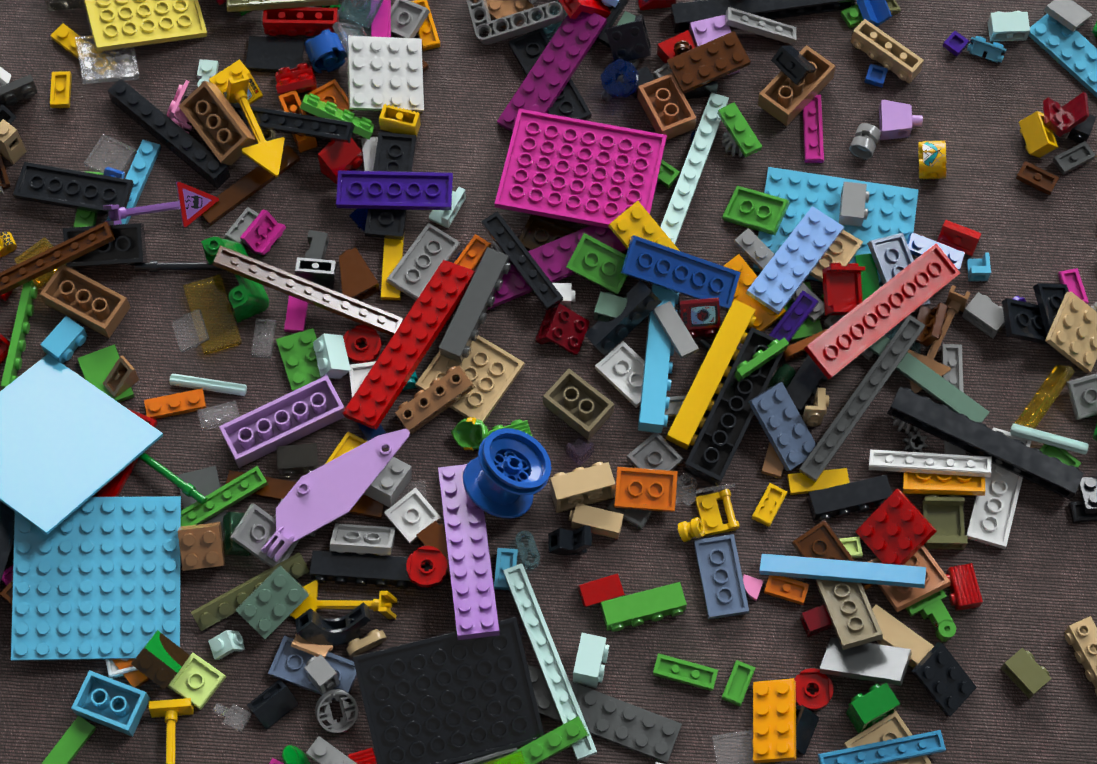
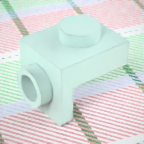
M226 630L208 641L215 660H220L234 651L245 650L243 638L239 631Z

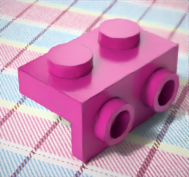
M262 210L240 239L253 253L265 255L270 251L274 242L282 236L286 226L278 223L267 210Z

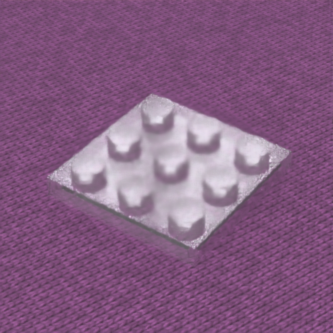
M93 36L75 37L83 84L115 82L120 78L124 81L139 80L134 47L97 52Z

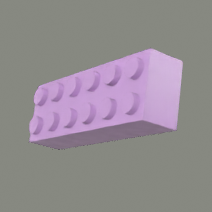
M326 375L219 426L238 468L344 418L342 412L345 411V407L329 377Z

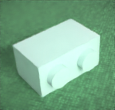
M998 11L991 13L988 20L990 42L1027 40L1030 32L1028 12Z
M323 333L313 342L321 377L327 375L329 378L341 379L351 371L343 335Z

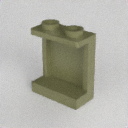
M934 494L924 497L922 501V515L937 530L924 544L926 549L964 550L966 548L968 539L965 536L964 497H959L958 495L939 497V495Z

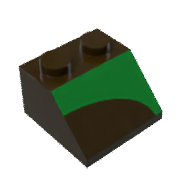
M157 630L132 661L131 665L162 689H165L190 655Z

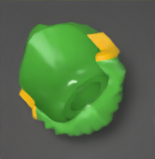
M473 417L461 420L451 431L454 440L460 447L464 448V450L472 451L479 449L482 441L490 435L487 426L483 424L482 420H477Z

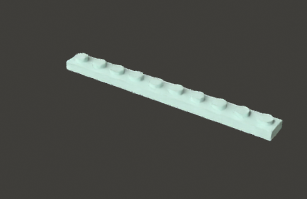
M711 92L661 224V229L674 244H676L721 123V118L717 114L718 110L727 106L729 97Z
M521 563L503 570L562 723L565 724L579 716L589 734L585 739L572 745L577 761L597 754L523 564Z

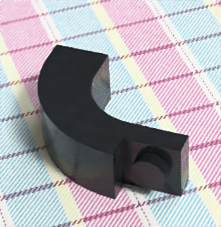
M364 602L340 618H325L310 608L295 619L296 632L299 636L314 644L333 646L345 644L360 637V628L371 621L369 606Z

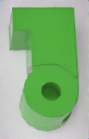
M942 600L923 608L920 612L924 620L927 618L931 620L936 629V637L939 640L949 641L956 633V626Z

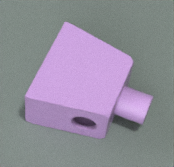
M881 100L879 106L880 140L909 137L912 127H922L923 117L921 115H912V106L910 104Z

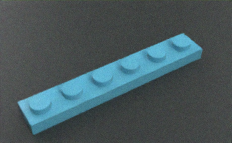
M142 140L125 178L133 180L134 183L126 209L136 206L161 150L160 144ZM131 216L121 219L122 224H128Z

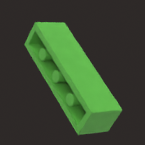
M677 582L601 602V612L607 631L612 630L615 632L624 629V626L642 625L647 620L659 621L664 618L663 616L681 615L683 611H686L687 603L681 584Z

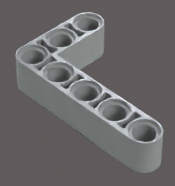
M467 0L475 34L480 42L485 45L559 23L565 17L562 6L554 1L491 21L486 0H479L477 3H473V0ZM559 9L557 15H551L553 10ZM479 15H485L482 20H477ZM536 15H542L540 20L534 21ZM524 20L522 26H516L518 21ZM501 26H507L505 31L499 32ZM489 31L488 36L483 38V32Z

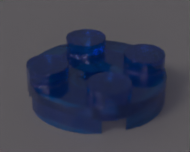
M618 59L609 64L601 74L602 86L612 97H627L638 87L639 73L633 64L623 59ZM624 75V81L622 83L620 81L616 83L617 77Z

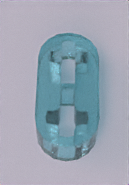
M521 531L516 535L515 539L522 564L528 569H534L540 563V555L534 537L529 531ZM521 537H525L526 539H530V540H528V547H527V548H525V545H524L523 542H520V541H521ZM527 552H530L532 557H536L534 563H530L527 560Z

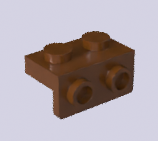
M940 302L933 309L923 305L918 308L916 319L926 326L916 342L929 346L935 340L940 339L942 335L941 327L947 317V305Z

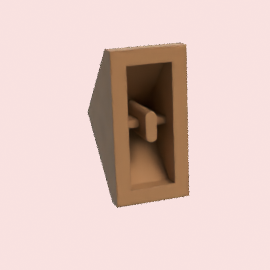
M120 356L103 382V385L113 397H118L138 382L139 378L135 369L125 357Z

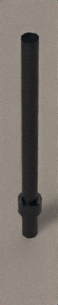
M150 261V263L134 264L135 270H150V272H159V270H224L212 264L209 265L208 262L159 263V261Z

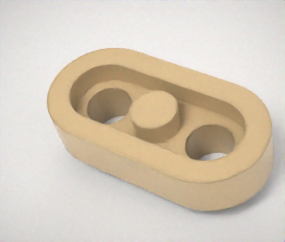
M374 629L367 634V637L363 639L356 638L350 641L346 649L350 657L357 656L382 644L387 640V637L383 630Z

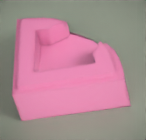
M744 574L745 591L751 599L757 601L763 580Z

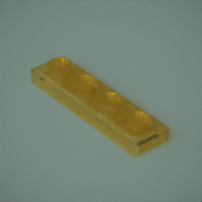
M1056 365L1015 424L1035 429L1065 387L1066 382L1074 374L1073 368Z

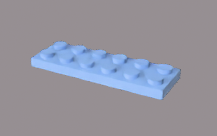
M812 206L748 288L746 294L779 315L841 234L844 226Z

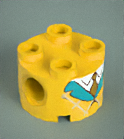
M945 140L918 142L919 179L946 178Z

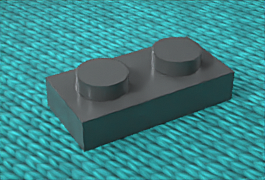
M1086 141L1055 156L1052 161L1062 175L1094 160L1096 155Z

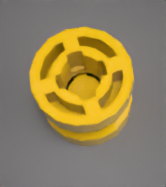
M700 518L691 519L688 523L686 521L678 523L679 535L683 542L690 541L692 537L700 538L704 536V528Z

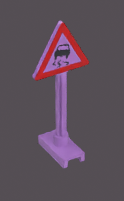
M176 182L178 201L127 209L125 207L119 208V205H103V209L109 210L108 216L111 220L107 222L110 225L122 224L121 219H126L127 216L180 209L182 226L187 227L218 202L219 198L184 183Z

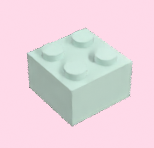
M586 633L581 634L573 671L574 683L597 688L598 682L602 683L605 665H602V662H607L609 645H606L605 637Z

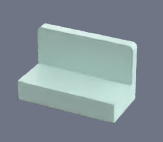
M458 187L456 192L452 190V210H432L429 220L449 228L466 199L465 189Z

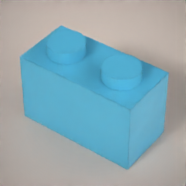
M65 316L40 345L46 354L51 355L63 364L71 359L78 346H82L85 343L87 334L82 326Z

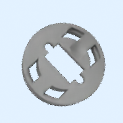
M334 689L324 693L319 698L315 707V715L317 721L325 730L340 733L348 730L355 723L358 717V705L348 692ZM332 698H335L336 701L339 700L343 716L340 718V722H337L336 719L333 720L329 703H332ZM348 698H349L351 701H350V702H346L344 699H348ZM327 720L329 723L324 724L322 721Z

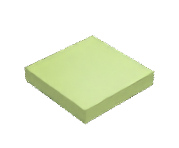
M192 653L168 684V687L184 699L191 698V704L201 710L225 680L226 676Z

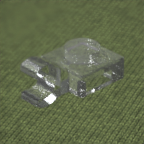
M216 703L213 709L215 714L225 717L223 724L240 733L243 732L252 715L235 704H232L229 709Z

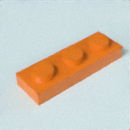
M203 388L144 400L146 415L152 419L207 409Z

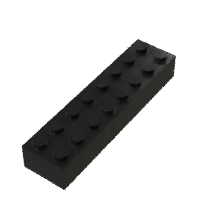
M751 327L682 470L719 487L754 415L748 401L766 390L783 352L740 382L734 376L737 371L736 367L745 360L747 362L752 360V356L759 350L763 352L769 348L768 345L776 340V338Z

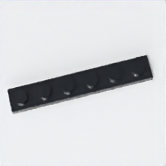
M498 211L481 221L483 227L502 252L509 256L511 264L547 311L563 301L562 295Z

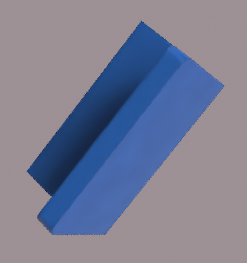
M856 0L863 20L866 19L876 27L892 17L886 0Z

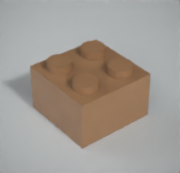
M221 522L179 527L178 538L183 571L224 566L226 560Z

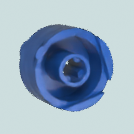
M328 29L323 30L320 35L305 42V51L314 71L322 73L321 70L331 72L344 65L347 52L337 33H333Z

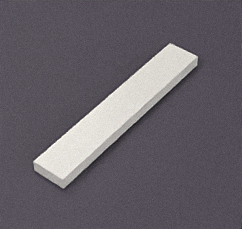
M870 450L869 470L991 477L992 457Z

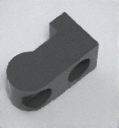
M309 230L307 238L311 245L310 249L305 253V258L324 260L329 244L328 233Z

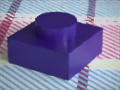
M954 31L944 41L943 47L955 56H958L969 44V40Z

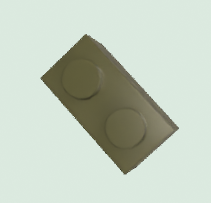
M1023 648L1001 667L1003 672L1029 699L1052 679L1047 669L1039 666L1032 653L1025 651Z

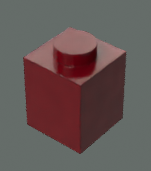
M825 605L803 612L800 616V621L807 637L828 630L832 626Z

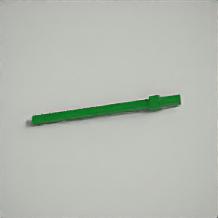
M145 452L138 457L182 489V493L186 496L194 498L201 504L206 502L207 498L199 493L195 486L184 482Z

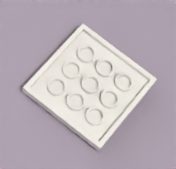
M371 36L347 37L349 110L382 111L383 105L386 104L387 106H394V108L408 109V111L411 110L412 112L424 111L422 39Z

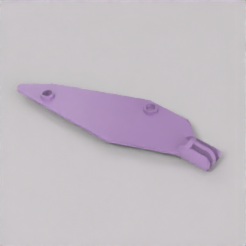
M402 429L378 435L302 476L276 507V532L261 551L264 554L267 553V556L273 558L277 563L292 543L348 513L409 438V430ZM384 448H389V451L383 452Z

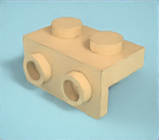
M817 388L813 406H805L802 419L807 426L815 427L821 425L824 414L827 412V407H829V395H826V388Z

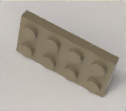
M816 579V585L843 650L883 639L882 631L861 583Z

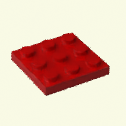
M896 489L855 532L883 564L904 565L937 530L901 490Z

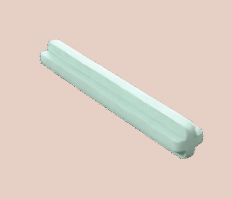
M171 374L169 380L170 385L180 387L203 388V390L240 396H245L247 392V386L239 383Z
M1013 424L1010 429V434L1013 436L1083 455L1088 451L1089 445L1085 442L1018 424Z

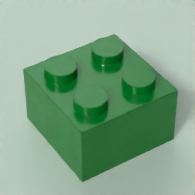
M887 682L883 685L875 684L869 689V693L864 696L860 693L851 699L852 702L848 705L849 708L846 714L859 734L898 709L900 702Z

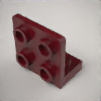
M1082 92L1062 107L1058 102H1054L1049 97L1043 101L1044 124L1057 136L1061 137L1063 134L1070 132L1079 123L1084 122L1089 117L1087 93Z
M559 303L548 311L546 310L535 341L539 344L551 341L573 355H577L590 321Z

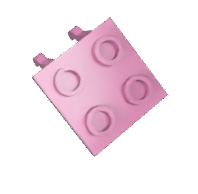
M187 80L184 85H179L166 115L183 130L192 129V126L187 123L191 122L179 108L189 84Z

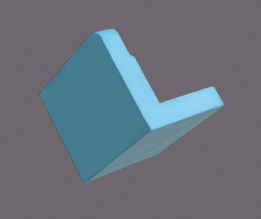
M985 253L982 259L967 260L968 281H988L991 274L989 253Z

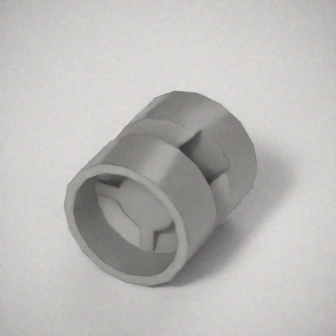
M868 123L860 124L850 145V152L859 158L870 159L881 136V131L874 125Z

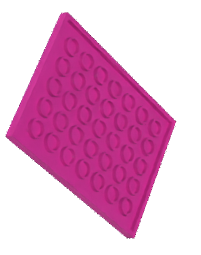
M519 109L495 200V208L609 228L608 225L636 201H639L650 214L667 135Z

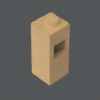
M3 119L0 122V153L12 164H15L27 151L17 129Z
M576 503L575 509L570 511L569 521H572L571 528L573 529L586 525L591 527V533L619 539L624 514Z

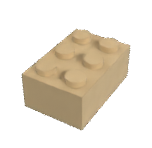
M597 462L592 467H579L566 474L560 472L550 478V493L556 512L574 509L576 503L589 505L614 498L616 484L609 462Z

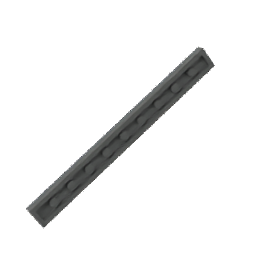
M911 315L906 318L800 467L799 472L815 482L818 480L926 326Z

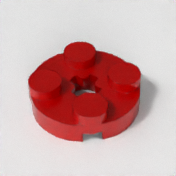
M355 326L354 329L348 330L343 336L348 359L354 363L374 362L381 351L382 344L379 335L375 329L368 326ZM361 341H365V345H367V346H366V347H363V348H359V346L357 345V343H361Z
M422 546L408 557L406 563L407 574L411 582L420 587L428 588L440 585L447 574V559L439 549L432 546ZM426 562H429L430 566H433V568L429 569V571H425L423 568H421V566H424Z
M810 668L801 671L794 679L796 681V705L805 706L810 711H817L826 707L833 696L831 679L825 674L820 673L819 669ZM810 685L818 689V692H815L814 695L807 692Z

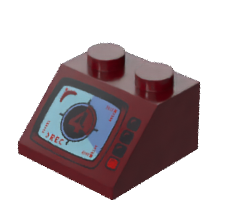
M719 298L680 301L678 315L693 339L700 336L711 338L717 335L720 329Z

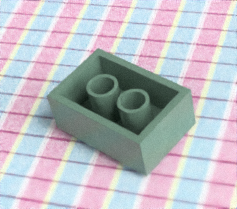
M279 565L236 608V611L266 639L309 596V593Z

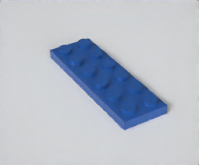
M635 235L631 237L621 271L622 274L695 299L719 298V307L727 310L732 305L741 273Z

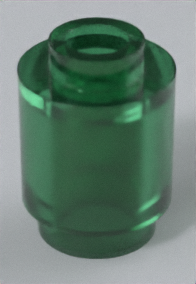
M783 364L782 367L777 369L769 385L772 387L782 382L787 389L796 374L795 369L790 365Z

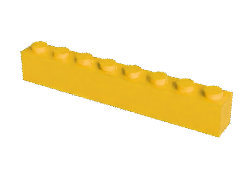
M734 299L667 434V441L686 450L689 445L693 446L698 437L695 433L698 427L702 429L707 419L704 417L706 410L710 412L715 403L712 400L714 394L719 395L723 384L720 382L723 376L727 378L732 368L729 364L731 360H736L740 352L737 349L739 343L744 344L748 333L745 332L747 327H752L755 322L756 316L753 315L756 309Z

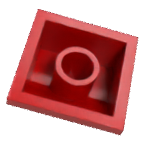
M352 138L350 143L332 140L318 153L321 173L335 184L338 181V170L353 171L363 162L362 151Z

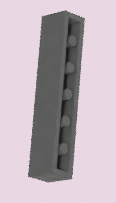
M487 247L439 346L440 355L460 363L469 356L471 351L470 345L472 341H476L479 334L478 328L480 324H484L487 318L486 311L488 307L491 308L495 301L494 295L496 291H500L503 284L502 278L504 274H508L511 268L508 255Z

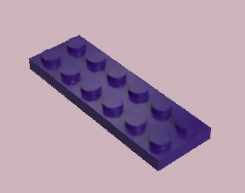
M338 170L336 207L452 210L453 173Z

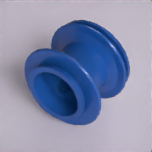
M499 429L492 432L480 444L478 457L472 459L464 469L463 484L471 500L485 512L501 518L519 517L530 509L533 503V494L540 492L546 486L551 473V461L545 448L529 434L516 429Z

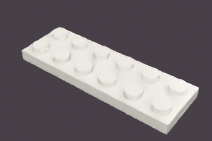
M994 427L992 429L994 431L1003 432L1007 437L1013 440H1020L1024 443V445L1030 447L1032 440L1013 436L1010 434V432L1005 430L997 429ZM991 463V477H985V496L976 495L966 533L967 539L1002 549L1006 548L1023 477Z

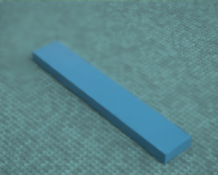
M941 730L821 753L818 754L819 764H886L945 752L946 748Z

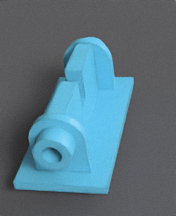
M980 36L971 37L970 42H973V45H968L967 51L970 52L969 54L982 57L985 51L988 52L985 59L1002 63L1004 56L1001 53L1005 54L1007 50L1003 48L1004 45L993 42V44L988 43L985 38Z

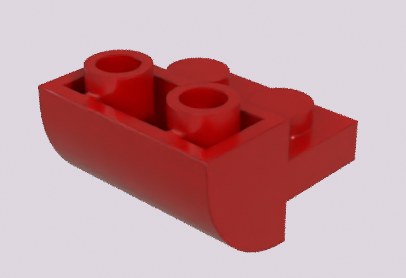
M301 63L297 65V68L293 69L283 67L278 69L279 72H276V89L280 95L294 90L298 94L317 89L316 77L311 64Z

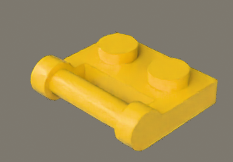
M729 489L695 497L699 518L704 528V537L740 528L739 522L735 519ZM719 500L723 501L728 519L727 524L722 523L717 504Z

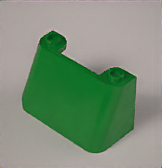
M210 237L201 241L204 255L209 265L213 264L220 245L248 256L243 245L238 242L219 237ZM235 274L240 285L230 291L229 300L233 307V316L236 322L239 323L265 311L269 307V298L262 284Z

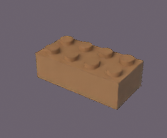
M807 45L799 53L817 70L814 73H808L800 85H796L781 71L759 93L758 106L785 126H788L805 106L834 78L836 66Z
M204 81L179 105V108L221 163L232 165L243 155L242 148L252 146L257 142L253 133L216 84Z
M62 265L56 270L40 293L44 304L107 338L111 337L131 308L126 297L66 265Z

